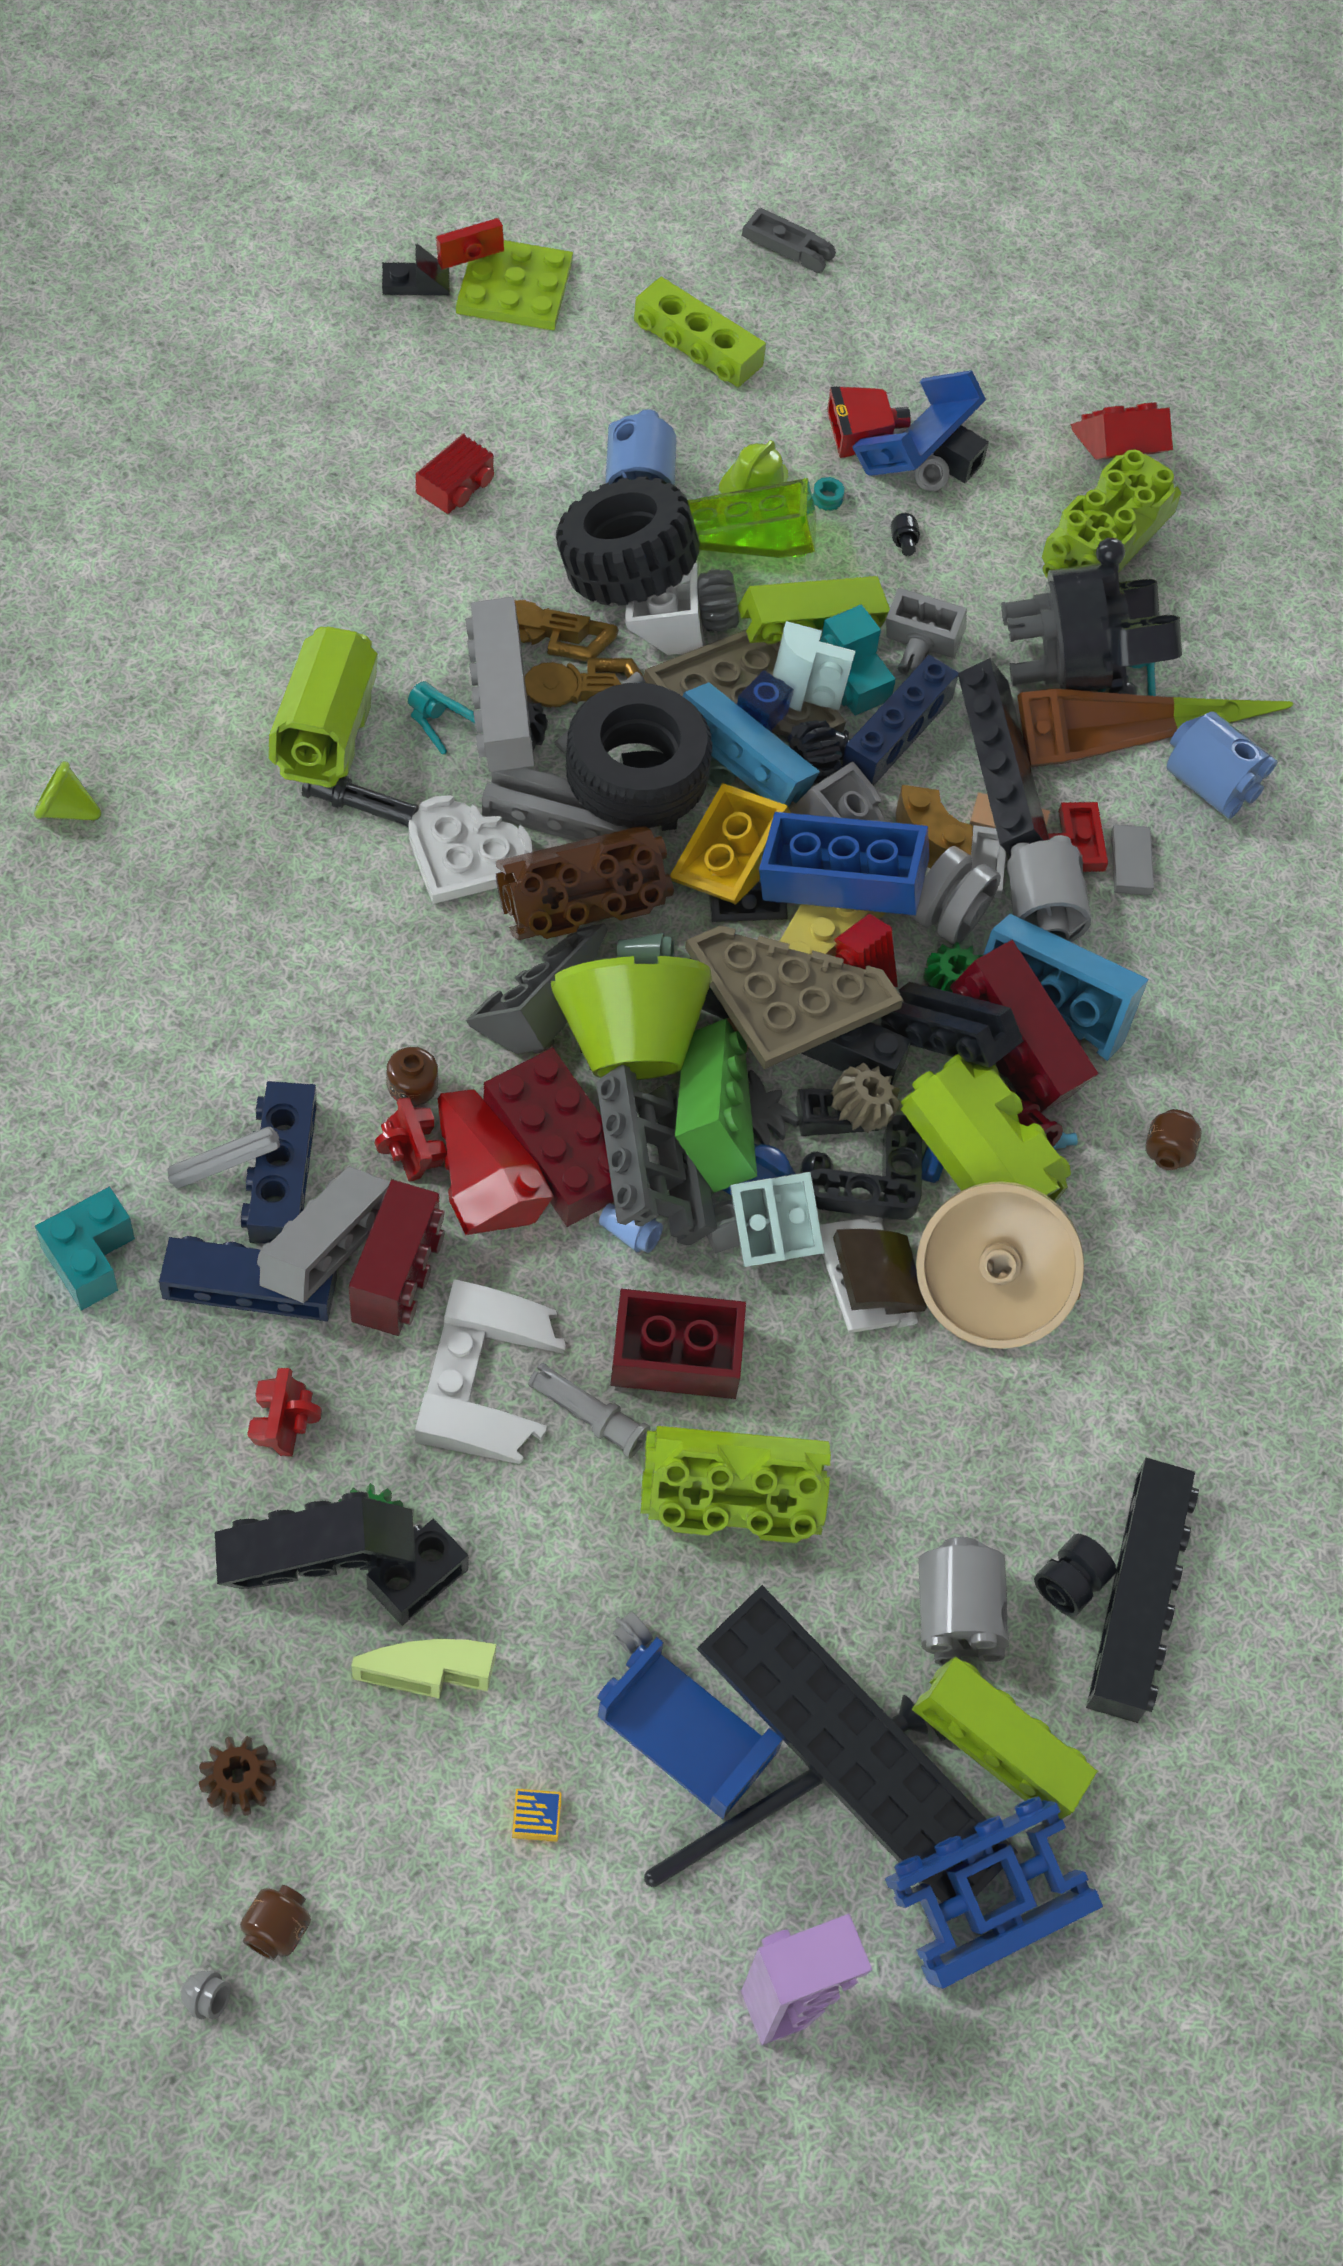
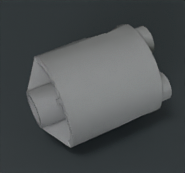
M1063 835L1031 844L1018 843L1011 848V857L1007 863L1013 915L1069 942L1084 935L1091 925V913L1087 885L1083 878V857L1078 848L1072 845L1069 837Z
M969 1537L947 1539L940 1547L923 1553L918 1558L922 1649L934 1654L935 1663L946 1664L955 1656L960 1660L961 1656L978 1657L979 1660L985 1662L1003 1660L1005 1658L1004 1649L1009 1647L1005 1556L1000 1551Z

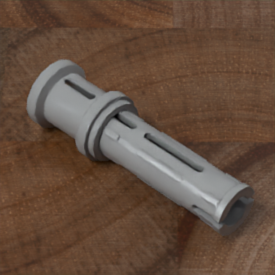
M541 1363L537 1367L540 1374L534 1371L528 1382L531 1388L538 1390L591 1425L594 1436L599 1439L605 1437L624 1450L623 1454L627 1458L635 1456L646 1441L647 1430L650 1431L651 1429L648 1424H638L623 1414L621 1407L616 1403L605 1405L550 1369L545 1363Z

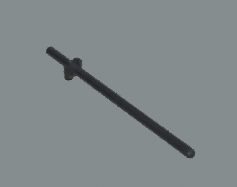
M903 1695L899 1714L891 1719L903 1732L909 1729L927 1734L928 1729L925 1720L912 1710L915 1705L908 1696ZM932 1726L940 1741L947 1739ZM809 1769L648 1869L644 1874L645 1883L649 1887H657L823 1782Z

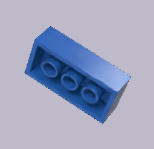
M774 812L759 867L763 900L916 916L929 862L928 826Z

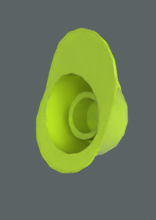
M770 440L766 444L755 443L743 448L736 462L725 473L719 483V492L744 511L762 509L773 499L788 480V469L783 464L780 453L776 450L775 442Z

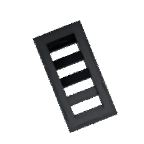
M817 1088L798 1089L795 1103L801 1136L865 1131L861 1125L852 1130V1124L847 1119L839 1121L841 1113L839 1110L835 1109L836 1116H829L828 1107L832 1106L834 1099L831 1094L832 1090ZM819 1107L820 1115H814L813 1108Z

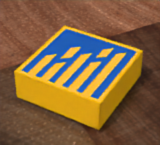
M516 1789L512 1838L558 1842L562 1792Z

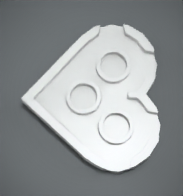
M451 795L435 796L423 801L419 805V810L408 823L410 845L432 904L497 888L496 873L502 871L496 868V861L533 852L531 837L523 826L520 825L517 828L511 823L502 822V817L500 816L482 817L476 806L472 804L469 807L465 803L454 801V796Z

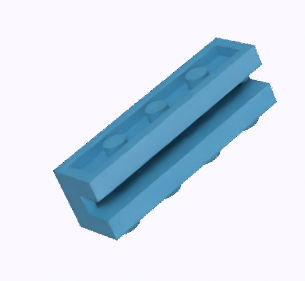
M708 682L684 692L683 697L698 709L710 728L712 737L711 756L760 796L785 804L789 808L792 801L796 804L811 789L820 771L711 683Z

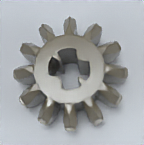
M864 1062L856 1068L850 1066L849 1069H846L834 1084L831 1092L834 1097L831 1107L841 1111L839 1121L847 1119L852 1124V1130L861 1125L867 1133L876 1128L881 1130L887 1126L898 1111L901 1103L897 1099L900 1089L890 1085L892 1076L884 1077L880 1074L879 1066L870 1070Z

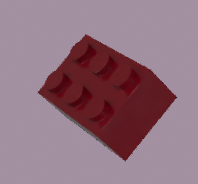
M391 1179L348 1286L351 1322L395 1336L400 1335L403 1324L411 1325L418 1301L413 1300L417 1288L425 1289L431 1272V1265L427 1264L431 1252L439 1253L444 1240L445 1230H442L441 1227L445 1211L440 1210L439 1193Z
M620 1288L610 1386L736 1399L741 1377L746 1302Z

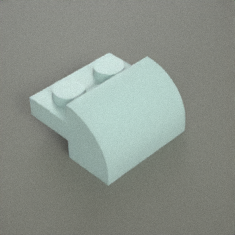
M786 621L772 676V684L779 690L778 698L788 707L800 712L803 701L839 710L855 651L820 642L822 630Z
M811 1172L730 1185L744 1267L824 1253Z

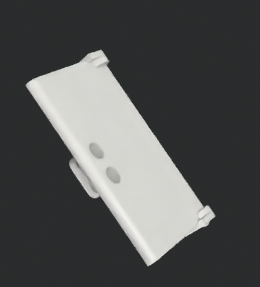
M863 1215L859 1219L820 1225L824 1248L822 1255L848 1333L890 1326L901 1328L917 1324L918 1322L915 1312L886 1315L884 1308L851 1310L842 1272L836 1270V1268H840L833 1241L836 1230H884L882 1225L883 1218Z

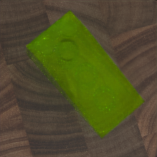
M808 478L688 500L700 542L699 550L772 558H799L808 553L815 552L817 514Z

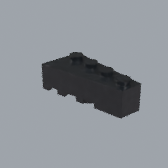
M366 1492L343 1494L342 1501L335 1503L329 1501L309 1502L305 1504V1510L298 1512L293 1510L272 1511L268 1513V1519L261 1521L257 1519L235 1520L232 1522V1528L215 1531L217 1584L238 1589H251L298 1581L297 1572L302 1577H326L337 1575V1568H360L361 1570L380 1568L379 1559L382 1558L398 1561L399 1564L416 1562L412 1509L370 1499L369 1494Z

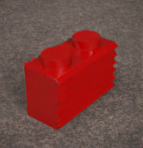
M461 434L415 473L416 493L446 514H450L457 506L459 508L465 506L471 495L479 487L485 488L490 484L494 477L493 453L491 451L488 452L481 444L472 441L465 434Z
M869 913L834 939L836 942L835 947L837 948L835 957L844 959V964L866 969V966L882 969L893 986L898 987L892 927Z

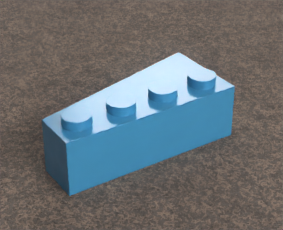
M1012 914L1006 916L991 930L983 955L1013 939L1066 1024L1071 1027L1070 1030L1079 1040L1085 1038L1098 1048L1096 1053L1108 1061L1125 1042L1149 979Z

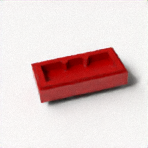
M491 219L436 236L437 258L441 269L503 252V224L500 219Z

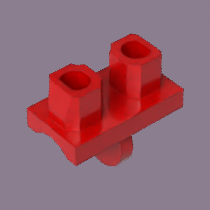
M400 1098L397 1101L398 1110L388 1117L387 1122L381 1124L383 1133L375 1139V1146L378 1153L391 1154L393 1161L401 1160L410 1182L421 1179L426 1169L442 1166L447 1156V1151L443 1141H426L424 1135L430 1134L434 1128L435 1119L431 1108H414L410 1098Z
M278 1368L276 1378L258 1381L255 1393L256 1402L262 1408H270L268 1417H253L250 1420L247 1435L255 1445L272 1447L280 1456L293 1457L297 1434H305L307 1424L319 1422L322 1416V1409L317 1404L312 1403L313 1392L306 1390L304 1383L292 1377L293 1371L290 1368Z

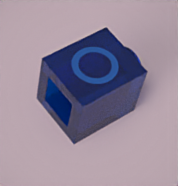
M763 670L738 696L737 705L771 731L788 714L794 689L781 679Z

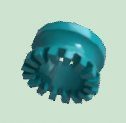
M832 477L817 480L814 484L812 497L814 505L824 511L838 509L843 503L844 485ZM823 491H832V493H835V495L829 497L823 495L822 493Z

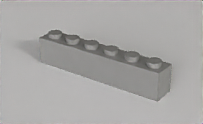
M514 596L471 602L472 617L465 618L469 640L467 644L471 662L469 664L472 685L474 686L472 687L473 703L475 709H481L474 711L477 733H483L476 735L479 758H487L489 772L535 766L520 631Z

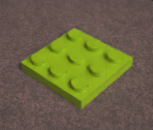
M504 240L503 252L468 262L456 302V314L555 331L573 262V252Z

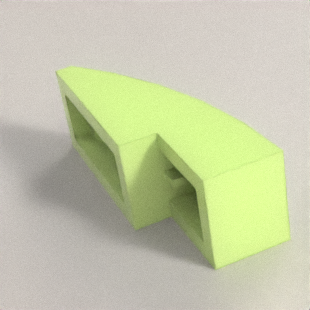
M430 1639L386 1646L353 1657L351 1664L352 1679L439 1699L444 1682L488 1691L496 1659V1644L463 1639Z

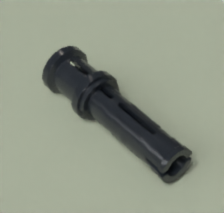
M349 776L339 778L336 785L329 788L303 783L302 786L303 797L309 798L314 796L329 801L335 808H343L346 805L405 825L408 828L409 820L418 811L417 804H411L352 784V779H349Z

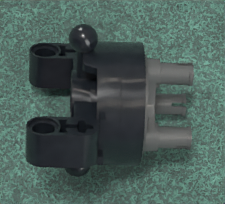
M1116 538L1104 539L1096 549L1097 560L1100 563L1049 570L1046 593L1035 594L1033 599L1001 602L1004 626L1008 625L1010 642L1042 637L1044 656L1041 657V660L1009 664L1012 686L1044 681L1045 685L1058 683L1061 689L1094 691L1110 688L1109 693L1137 695L1136 687L1129 682L1126 666L1168 661L1181 657L1180 617L1176 615H1160L1158 584L1156 580L1138 579L1119 582V564L1125 557L1124 544Z

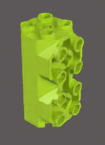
M1128 450L1124 455H1117L1101 471L1097 487L1094 490H1089L1086 495H1078L1063 510L1059 526L1047 537L1041 557L1045 563L1042 571L1048 579L1049 570L1100 563L1097 560L1096 549L1099 543L1107 538H1116L1124 544L1125 557L1119 564V573L1176 512L1182 493L1178 485L1174 488L1173 471L1139 450Z
M321 626L315 629L313 635L304 640L269 734L268 759L273 764L279 766L280 775L284 779L329 788L335 786L339 778L349 774L355 756V738L359 728L365 726L371 708L372 688L377 677L378 653L372 648V641L366 635L358 634L355 631Z
M957 1054L945 1063L943 1070L935 1075L932 1071H928L912 1083L915 1090L901 1101L903 1105L901 1108L902 1112L961 1191L982 1183L1011 1182L1033 1188L1056 1202L1068 1188L1066 1178L1071 1175L1069 1163L1052 1147L1040 1125L1032 1123L1029 1126H1025L1019 1123L1017 1114L1023 1110L1021 1100L1017 1094L1009 1090L1000 1078L995 1065L989 1068L971 1063Z
M657 1426L656 1431L647 1430L640 1513L648 1514L649 1520H660L665 1526L670 1527L676 1533L710 1535L714 1531H720L727 1526L748 1528L761 1540L797 1543L801 1539H808L813 1534H822V1526H824L826 1521L830 1477H827V1471L824 1470V1465L830 1466L831 1463L829 1441Z

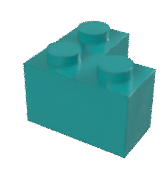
M862 604L824 620L822 637L820 638V642L855 651L841 705L848 706L854 716L884 704L893 694L896 678L877 655L881 629Z
M110 1186L35 1225L41 1249L81 1311L118 1291L114 1270L105 1255L135 1240L130 1216Z

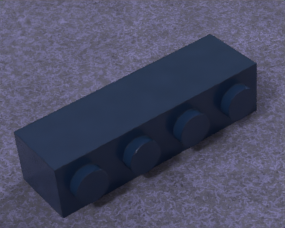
M194 1236L182 1238L169 1237L160 1273L159 1286L162 1299L328 1322L337 1281V1270L302 1303L260 1286V1267L257 1264L261 1249L246 1248L237 1242L210 1243Z

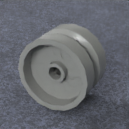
M956 846L949 847L925 876L916 916H909L926 928L938 923L937 933L940 937L951 944H955L956 941L960 944L978 924L993 900L999 887L1000 873L984 863L972 868L971 855Z

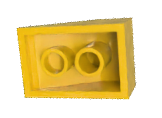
M722 783L670 874L671 880L737 904L760 881L759 867L774 812L791 813L788 806Z

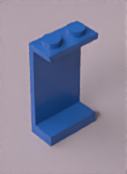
M969 370L923 378L920 384L931 406L909 428L899 434L863 438L852 446L865 473L873 476L916 470L986 401L973 371Z
M656 1637L648 1648L640 1645L626 1663L629 1670L620 1680L613 1677L603 1687L597 1697L601 1701L599 1703L598 1717L721 1819H724L777 1755L783 1739L770 1728L763 1735H760L666 1659L662 1655L664 1642Z

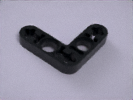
M905 1115L892 1117L886 1126L883 1136L882 1176L824 1168L810 1171L817 1209L897 1220H907L915 1215L922 1196V1137ZM898 1130L905 1131V1136L908 1137L905 1146L899 1147L900 1132ZM904 1161L911 1166L912 1171L908 1173L898 1172L892 1166V1162ZM817 1185L824 1186L826 1193L819 1192ZM839 1187H843V1188H844V1192H843V1195H842V1196H839V1192H840V1188H839ZM855 1188L866 1189L870 1192L872 1198L869 1200H859L853 1196L851 1190ZM881 1192L884 1193V1201H879ZM897 1195L904 1196V1201L907 1203L899 1202Z

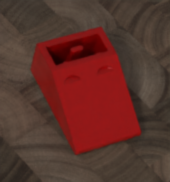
M1157 402L1137 404L1135 407H1128L1125 410L1124 405L1105 407L1103 410L1081 415L1082 421L1070 424L1073 433L1095 460L1115 458L1117 455H1124L1128 450H1139L1146 455L1173 450L1170 407L1158 408Z

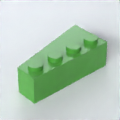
M727 1019L694 1031L681 1069L675 1138L714 1193L726 1189L730 1185L739 1184L757 1177L746 1062L747 1044L740 1032L734 1031Z

